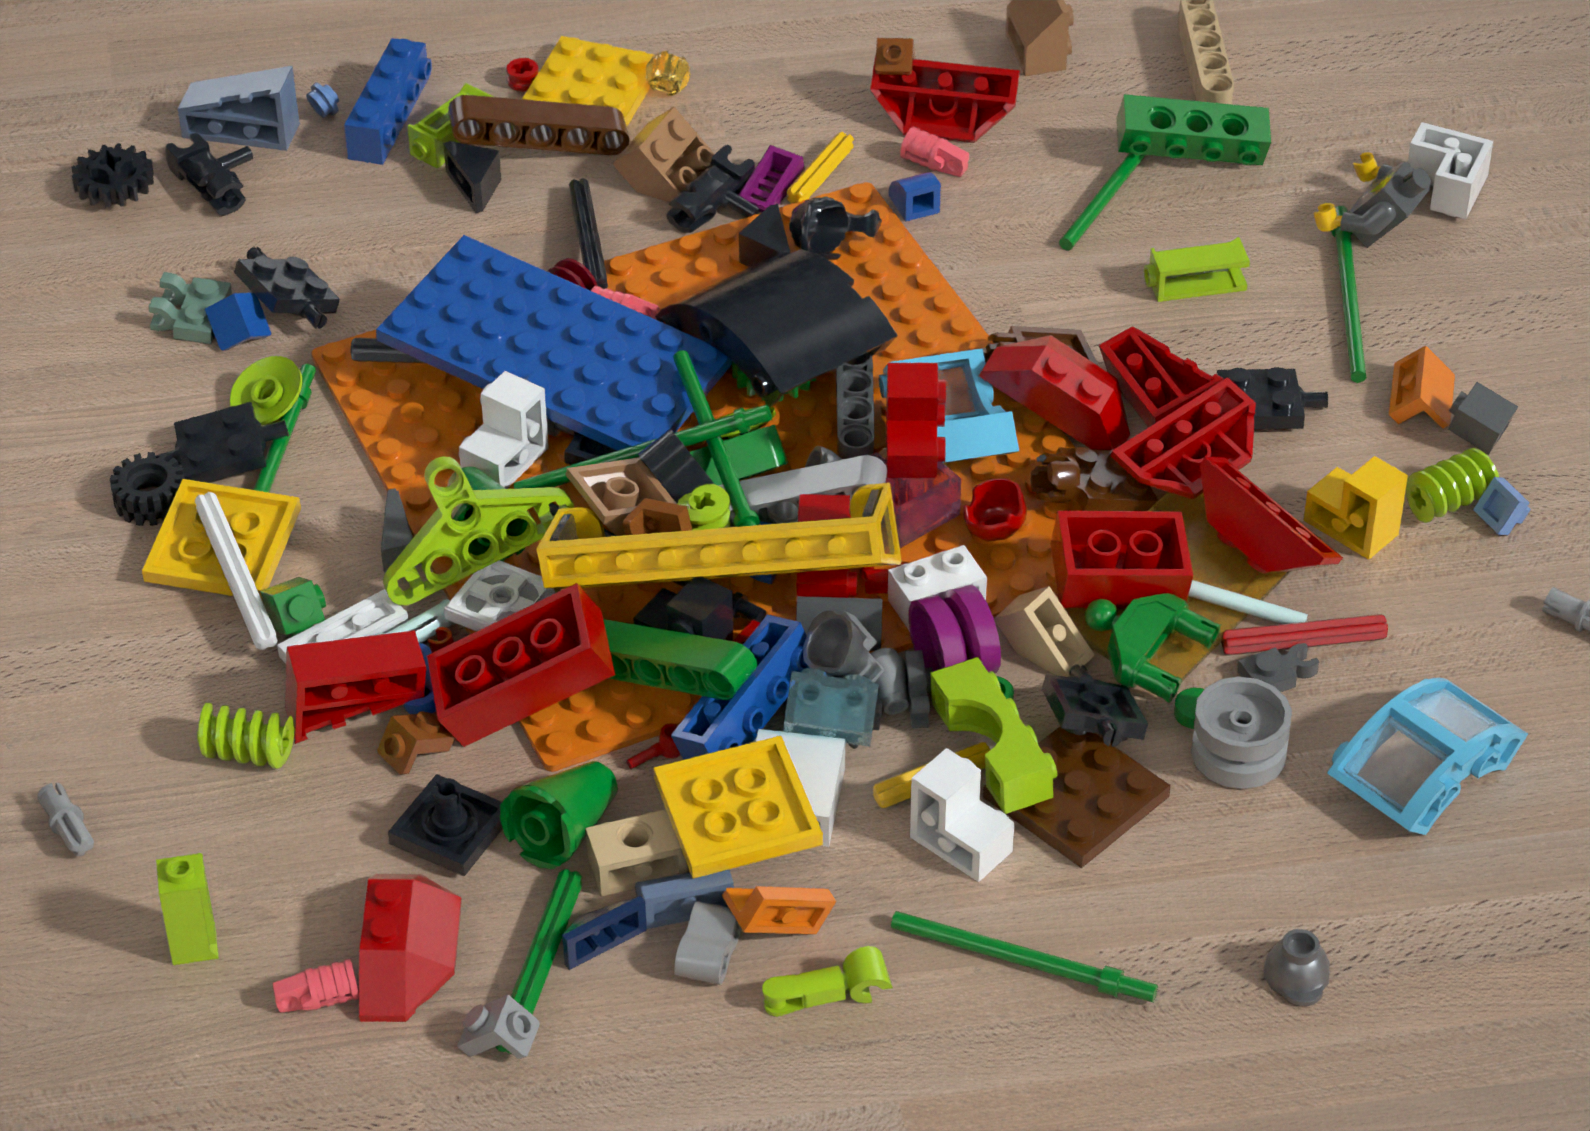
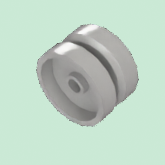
M1226 678L1206 687L1197 698L1191 755L1196 768L1209 780L1225 787L1240 789L1263 786L1277 778L1285 767L1292 709L1287 698L1275 686L1255 678Z

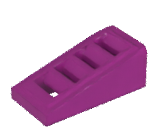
M770 145L739 195L760 208V213L770 205H779L787 196V189L805 170L803 156ZM776 169V170L781 171V172H784V173H783V175H782V174H779V173L774 172V170ZM770 178L778 181V183H773L771 181H768L767 179ZM762 186L773 191L769 193L759 188ZM756 195L767 200L766 202H763L758 199L752 198V196Z

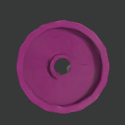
M973 584L947 590L943 600L938 595H930L911 601L908 610L910 636L914 651L922 650L925 667H932L934 672L978 657L988 672L993 671L995 674L998 672L1001 665V649L997 628L985 598Z

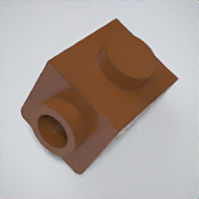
M877 38L876 73L910 75L912 73L913 59H916L914 39Z
M647 498L623 520L625 535L692 530L687 506Z
M419 712L418 714L395 715L390 717L377 752L400 775L409 774L417 754L449 751L455 737L438 721L437 716L432 713Z

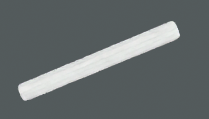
M212 492L198 495L195 499L197 512L255 647L260 650L274 647L277 643L275 629L217 496Z

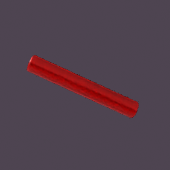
M1376 614L1229 629L1222 632L1221 644L1226 655L1264 652L1275 647L1277 650L1290 649L1292 646L1306 643L1308 647L1380 640L1387 637L1388 623L1384 615Z

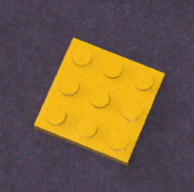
M561 36L525 93L523 100L614 107L622 112L627 127L662 69V56L649 54L644 51L614 47L610 44L584 41L575 37Z
M182 479L142 569L144 582L233 596L196 509V497L212 492L217 496L262 599L260 591L269 587L300 513L301 504L299 497Z
M781 735L654 767V780L693 879L823 845L822 830Z

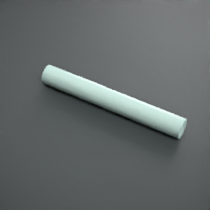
M1192 580L1188 595L1189 597L1280 624L1306 622L1308 614L1194 580Z

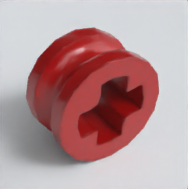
M517 58L510 61L506 67L508 86L515 91H527L538 74L539 66L537 62L529 58Z

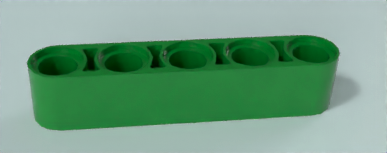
M775 425L723 441L739 480L788 464ZM708 446L691 451L690 454L714 484L723 485Z
M603 619L615 675L608 679L729 700L757 668V660L753 653L747 647L737 642Z

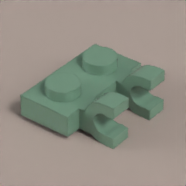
M163 272L160 279V288H164L165 291L162 298L153 297L149 305V312L154 313L150 329L155 331L173 330V339L212 344L215 335L205 308L232 295L231 283L194 277L191 284H186L180 276ZM176 305H182L180 309H175Z

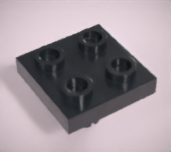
M436 774L388 831L389 844L465 876L503 829L500 821L502 801L459 784L454 779Z

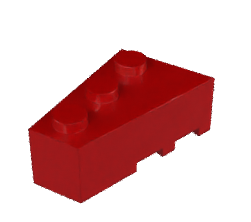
M1134 326L1099 344L1107 372L1118 378L1121 393L1147 427L1152 426L1224 380V378L1217 374L1211 376L1198 368L1197 363L1191 359L1186 358L1183 360L1170 352L1167 345Z
M415 630L287 646L285 710L287 717L292 716L294 720L295 744L308 740L306 733L332 724L334 730L346 726L345 719L370 710L372 715H376L409 701L423 698L425 693L426 664Z

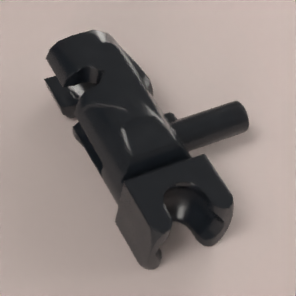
M198 133L190 135V140L193 142L190 147L179 148L174 143L166 145L165 154L170 171L180 181L186 179L201 194L204 200L209 201L210 206L222 216L228 215L242 207L246 198L240 189L244 185L239 180L237 174L234 171H230V169L253 160V153L248 146L216 159L210 153L209 144Z
M724 145L712 156L710 165L694 181L686 186L687 192H680L669 203L673 208L666 213L668 222L682 232L691 233L713 219L717 213L716 210L720 206H729L746 218L758 214L760 208L738 195L755 169L754 161L747 159L742 164L731 163L728 160V155L731 154L732 147Z

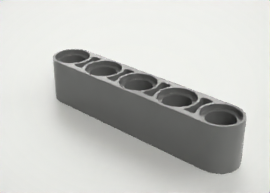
M870 352L836 368L837 455L842 460L864 455L874 456L873 358Z

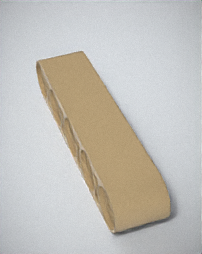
M1180 0L1178 29L1195 99L1202 102L1232 104L1234 80L1213 0Z

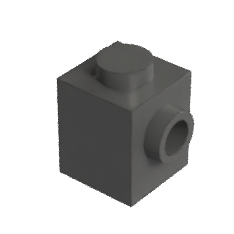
M1476 382L1468 395L1461 391L1452 404L1449 412L1454 414L1448 430L1485 453L1490 454L1509 426L1518 406Z

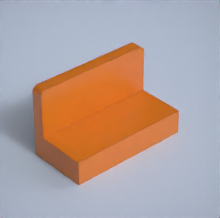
M1426 345L1394 363L1389 416L1397 424H1400L1425 411L1444 429L1451 423V413L1449 410L1453 403L1455 375Z
M756 886L755 889L726 888L722 895L744 933L817 934L837 902L829 889L767 886Z

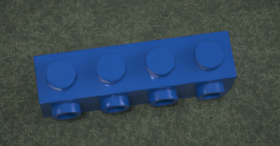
M391 38L344 124L348 160L384 164L431 75L432 61L430 58H427L426 43Z
M766 615L743 644L755 656L757 660L756 670L729 700L702 696L671 734L683 760L749 744L757 737L758 729L764 728L810 669L804 662L803 646L807 635L801 622Z

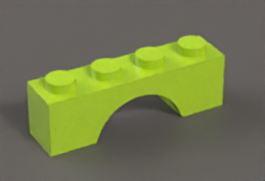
M978 657L931 672L932 705L949 731L976 732L989 737L996 743L995 747L985 754L986 787L1004 814L1053 798V778L1057 777L1055 762L1048 752L1043 753L1038 746L1033 728L1030 725L1025 726L1013 699H1006L1001 692L995 673L993 671L988 672Z

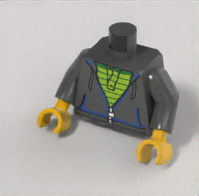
M1362 153L1360 155L1362 163H1353L1355 172L1362 182L1374 181L1348 213L1344 212L1343 216H1337L1335 206L1332 203L1319 205V212L1313 213L1318 229L1322 232H1328L1339 226L1342 231L1352 232L1368 248L1404 221L1430 190L1431 181L1425 170L1421 168L1414 169L1406 162H1402L1396 167L1386 164L1379 167L1372 153Z

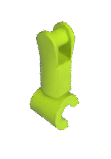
M865 946L852 951L843 962V973H841L839 965L798 975L768 978L762 985V994L765 997V1011L771 1016H783L803 1008L845 1000V991L848 990L851 998L856 1002L872 1003L870 986H877L883 990L893 989L881 950L876 947Z

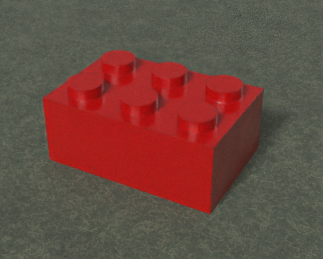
M1057 511L1050 545L1058 597L1063 608H1087L1088 604L1096 599L1110 600L1116 608H1127L1133 599L1166 593L1176 595L1187 602L1194 575L1182 512Z

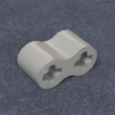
M700 901L694 904L687 930L677 949L674 969L676 976L718 985L723 983L731 955L738 944L741 927L729 907Z

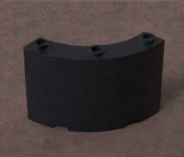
M787 250L663 308L655 316L657 321L705 341L725 354L748 377L756 394L763 398L769 407L775 405L786 392L867 352L874 356L886 350L898 336L871 297L867 296L862 299L851 287L854 285V279L828 259L806 250L795 252Z

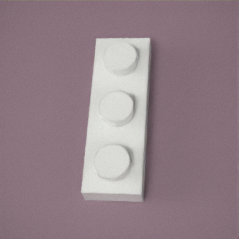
M384 589L278 644L279 657L286 664L287 646L373 636L379 632L386 634L407 622L408 613L401 605L392 602Z

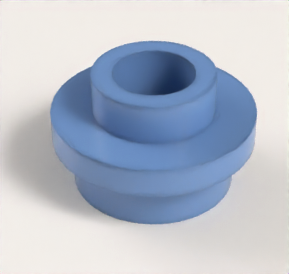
M314 83L311 86V91L306 94L308 102L323 118L329 114L335 115L339 111L337 106L339 98L337 94L327 84L322 86L319 83Z

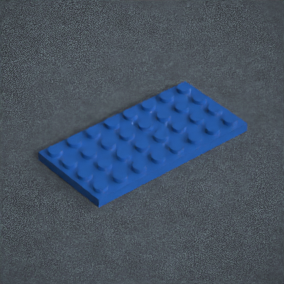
M463 235L376 329L377 341L482 389L495 381L504 371L545 388L547 419L617 451L659 438L669 429L676 433L692 414V405L673 360L676 352L681 350L688 352L705 397L732 365L731 359L705 341L466 235Z

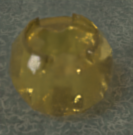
M664 50L653 55L646 65L645 78L653 91L656 89L668 93L667 96H673L682 92L689 83L691 69L685 57H680Z

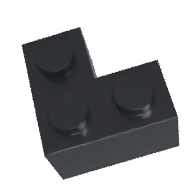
M704 577L692 578L678 594L662 588L633 618L634 624L733 641L732 591Z

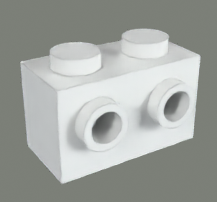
M965 545L889 569L888 601L910 632L908 610L911 601L930 595H938L943 600L947 590L973 584L980 590L986 600L987 577Z

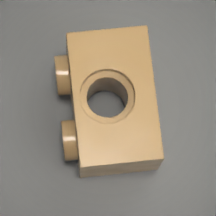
M666 809L585 828L587 858L601 896L635 889L637 882L688 873L685 857Z

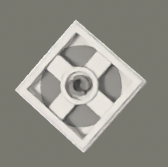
M499 560L475 572L444 607V616L449 621L478 631L534 604L547 588H544L541 576Z

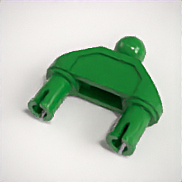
M1168 593L1133 599L1121 616L1118 615L1116 606L1106 599L1093 600L1085 610L1087 625L1094 631L1104 632L1112 630L1107 652L1116 681L1127 688L1139 686L1168 703L1176 696L1182 683V678L1176 677L1149 663L1170 634L1178 632L1209 649L1215 642L1221 628V624L1214 623L1189 610V605L1182 598Z

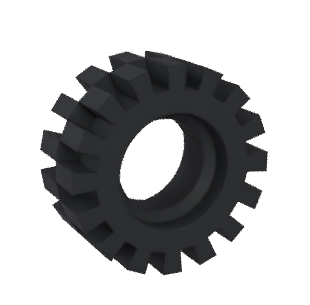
M148 452L147 458H142L141 453L134 455L133 462L128 458L121 461L122 467L116 466L113 469L114 475L110 476V486L117 514L120 517L124 516V520L129 523L135 518L136 525L140 526L144 525L145 520H149L150 526L157 525V519L162 518L164 521L182 479H185L182 466L178 465V461L175 458L169 460L167 454L161 453L159 458H156L155 452ZM147 487H159L150 491H139Z

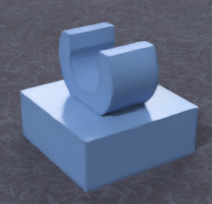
M1494 477L1473 510L1497 534L1509 535L1516 523H1523L1531 509L1528 507L1530 502L1506 479Z

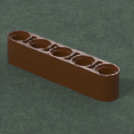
M474 95L458 96L448 106L453 136L457 141L464 144L599 155H617L622 153L629 145V135L624 116L619 109L614 107Z

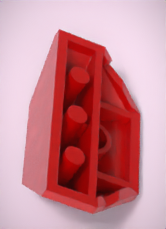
M875 55L870 91L902 135H906L910 128L916 127L921 131H926L929 134L946 140L975 143L1016 106L1020 70L913 59L912 73L910 75L877 74L875 71Z
M1051 335L996 347L978 375L1090 449L1112 450L1125 443L1130 436L1118 378Z
M1227 377L1112 450L1111 457L1139 483L1194 500L1203 494L1200 463L1204 457H1224L1237 470L1251 462L1256 402Z
M1224 457L1203 458L1200 463L1207 522L1218 531L1217 537L1223 543L1232 548H1238L1248 556L1246 561L1252 568L1267 574L1268 572H1288L1340 563L1343 558L1340 554L1330 548L1244 476Z
M375 874L368 879L359 948L360 1022H407L416 1013V1008L430 999L455 974L462 906L460 896L422 874Z

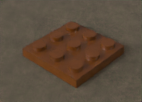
M1058 727L1038 743L1043 753L1048 752L1052 756L1056 765L1057 777L1053 778V798L1006 815L1077 866L1083 868L1169 798L1171 785L1116 747H1112L1111 744L1107 746L1103 738L1096 733L1087 732L1085 735H1075ZM985 784L983 786V798L1002 811Z

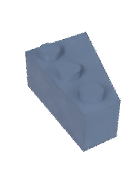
M293 66L191 82L178 107L182 138L190 139L192 133H198L205 141L287 151L300 125Z

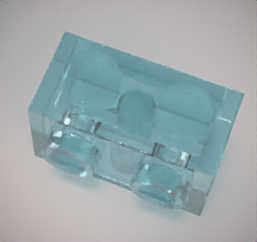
M808 668L803 669L801 672L792 671L784 719V732L845 739L847 744L870 747L879 684L871 683L869 678L861 675H847L843 679L829 677L826 672L818 669Z

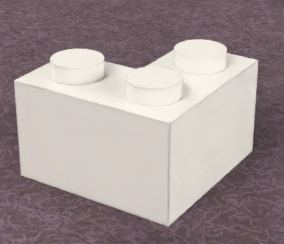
M1421 122L1410 143L1408 163L1414 169L1421 168L1425 170L1430 177V185L1433 186L1430 210L1452 217L1467 218L1488 177L1493 147L1492 140Z
M504 371L495 381L489 383L483 389L480 398L483 424L471 436L466 437L459 446L461 468L476 467L507 489L549 448L545 388Z
M946 748L912 777L910 838L979 882L1013 852L1014 822L1002 811L995 810L980 800L981 770L969 759L962 758Z

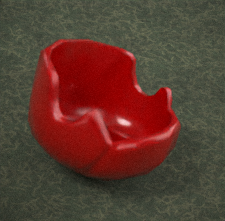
M991 479L976 485L972 490L971 504L969 506L964 505L963 507L964 520L969 532L985 541H999L1010 538L1023 526L1027 515L1026 504L1020 486L1009 479Z

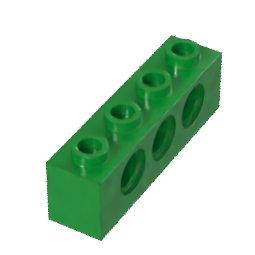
M1124 94L1116 117L1118 152L1198 159L1209 162L1241 163L1244 165H1263L1271 145L1269 108Z

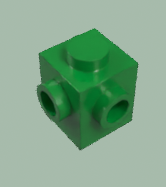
M296 577L260 591L266 611L276 632L285 635L290 634L293 637L311 628L314 624L325 620L322 608L326 607L325 597L318 584L313 585L312 580Z

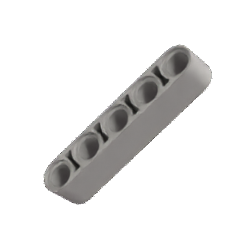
M864 455L742 480L740 484L750 509L757 513L760 521L771 524L798 522L800 494L850 495L851 500L854 492L861 486L885 483L887 468L879 458ZM730 504V526L735 527L733 523L735 514Z

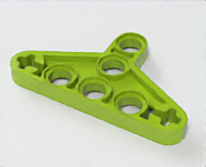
M444 456L435 458L426 467L424 477L438 508L384 574L383 584L386 593L392 602L398 605L413 604L541 540L555 517L550 512V503L556 501L559 509L574 508V504L564 490L555 487L472 490L465 473L455 459ZM452 469L456 472V479L450 486L439 487L434 484V478L439 471ZM468 503L473 506V513L467 520L455 521L451 518L452 511L458 504ZM534 507L541 524L536 525L528 509ZM521 518L527 521V529L521 535L510 536L506 534V527L512 520ZM484 537L490 540V546L485 553L473 555L468 552V547L474 539ZM447 556L452 559V566L447 572L443 574L431 572V564L436 558ZM420 563L428 579L425 582L422 581L417 569L414 567ZM405 577L410 586L405 591H402L397 580Z

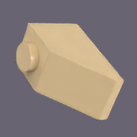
M1050 586L1019 595L994 618L1017 654L1054 675L1070 677L1069 670L1073 665L1079 664L1081 668V665H1085L1095 656Z

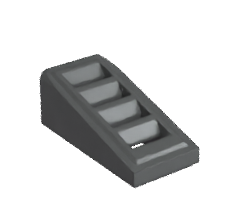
M396 488L388 490L381 542L384 574L413 539L400 494Z

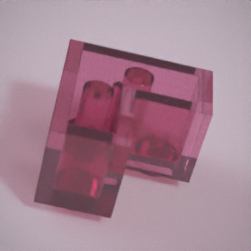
M878 452L870 455L882 460L887 468V460ZM937 462V478H887L886 474L885 483H890L900 548L960 515L961 478L942 462Z

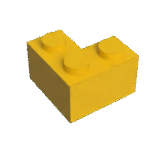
M1373 456L1353 474H1349L1337 466L1307 491L1303 521L1369 560L1399 535L1408 475L1376 456Z

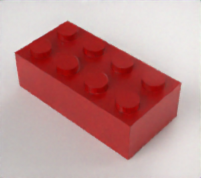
M578 583L427 655L438 721L463 747L615 675L602 611Z

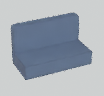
M730 870L694 879L689 872L637 882L635 884L636 896L641 895L645 900L647 929L689 921L693 906L697 901L728 907L722 895L726 888H734V883Z

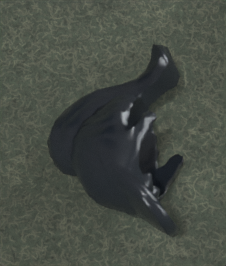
M818 197L805 200L793 209L789 229L794 245L800 250L816 253L828 260H836L841 257V254L832 252L841 245L846 232H862L874 238L881 226L882 220L879 213L874 209L864 215H854L845 210L842 202L829 197Z

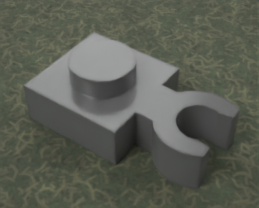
M1306 643L1292 646L1288 654L1281 655L1275 647L1238 661L1237 672L1241 677L1259 679L1283 692L1296 687L1297 677L1311 678L1318 673L1319 660L1314 658L1309 661H1302L1307 658L1308 646Z
M922 650L905 651V671L912 729L929 728L928 712H930L927 693H931L930 673L933 672L932 667L924 666Z

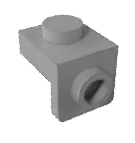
M506 995L483 1006L477 1005L470 1010L463 1021L464 1030L457 1047L469 1057L502 1045L517 1059L528 1056L540 1022L511 996Z

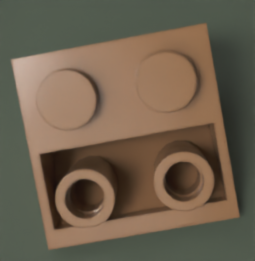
M1012 0L1007 5L1005 35L1025 76L1066 70L1067 55L1072 53V42L1068 33L1069 26H1072L1074 23V15L1071 5L1066 4L1064 0Z
M672 107L648 122L612 164L636 192L670 203L680 192H687L686 186L694 181L710 165L714 153L679 111Z

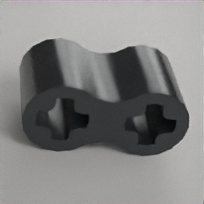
M671 429L667 430L638 453L639 457L677 504L680 498L692 492L696 487L704 484H714Z

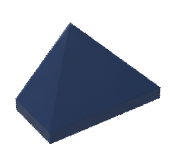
M641 895L579 915L562 935L565 966L571 970L647 931L646 904Z

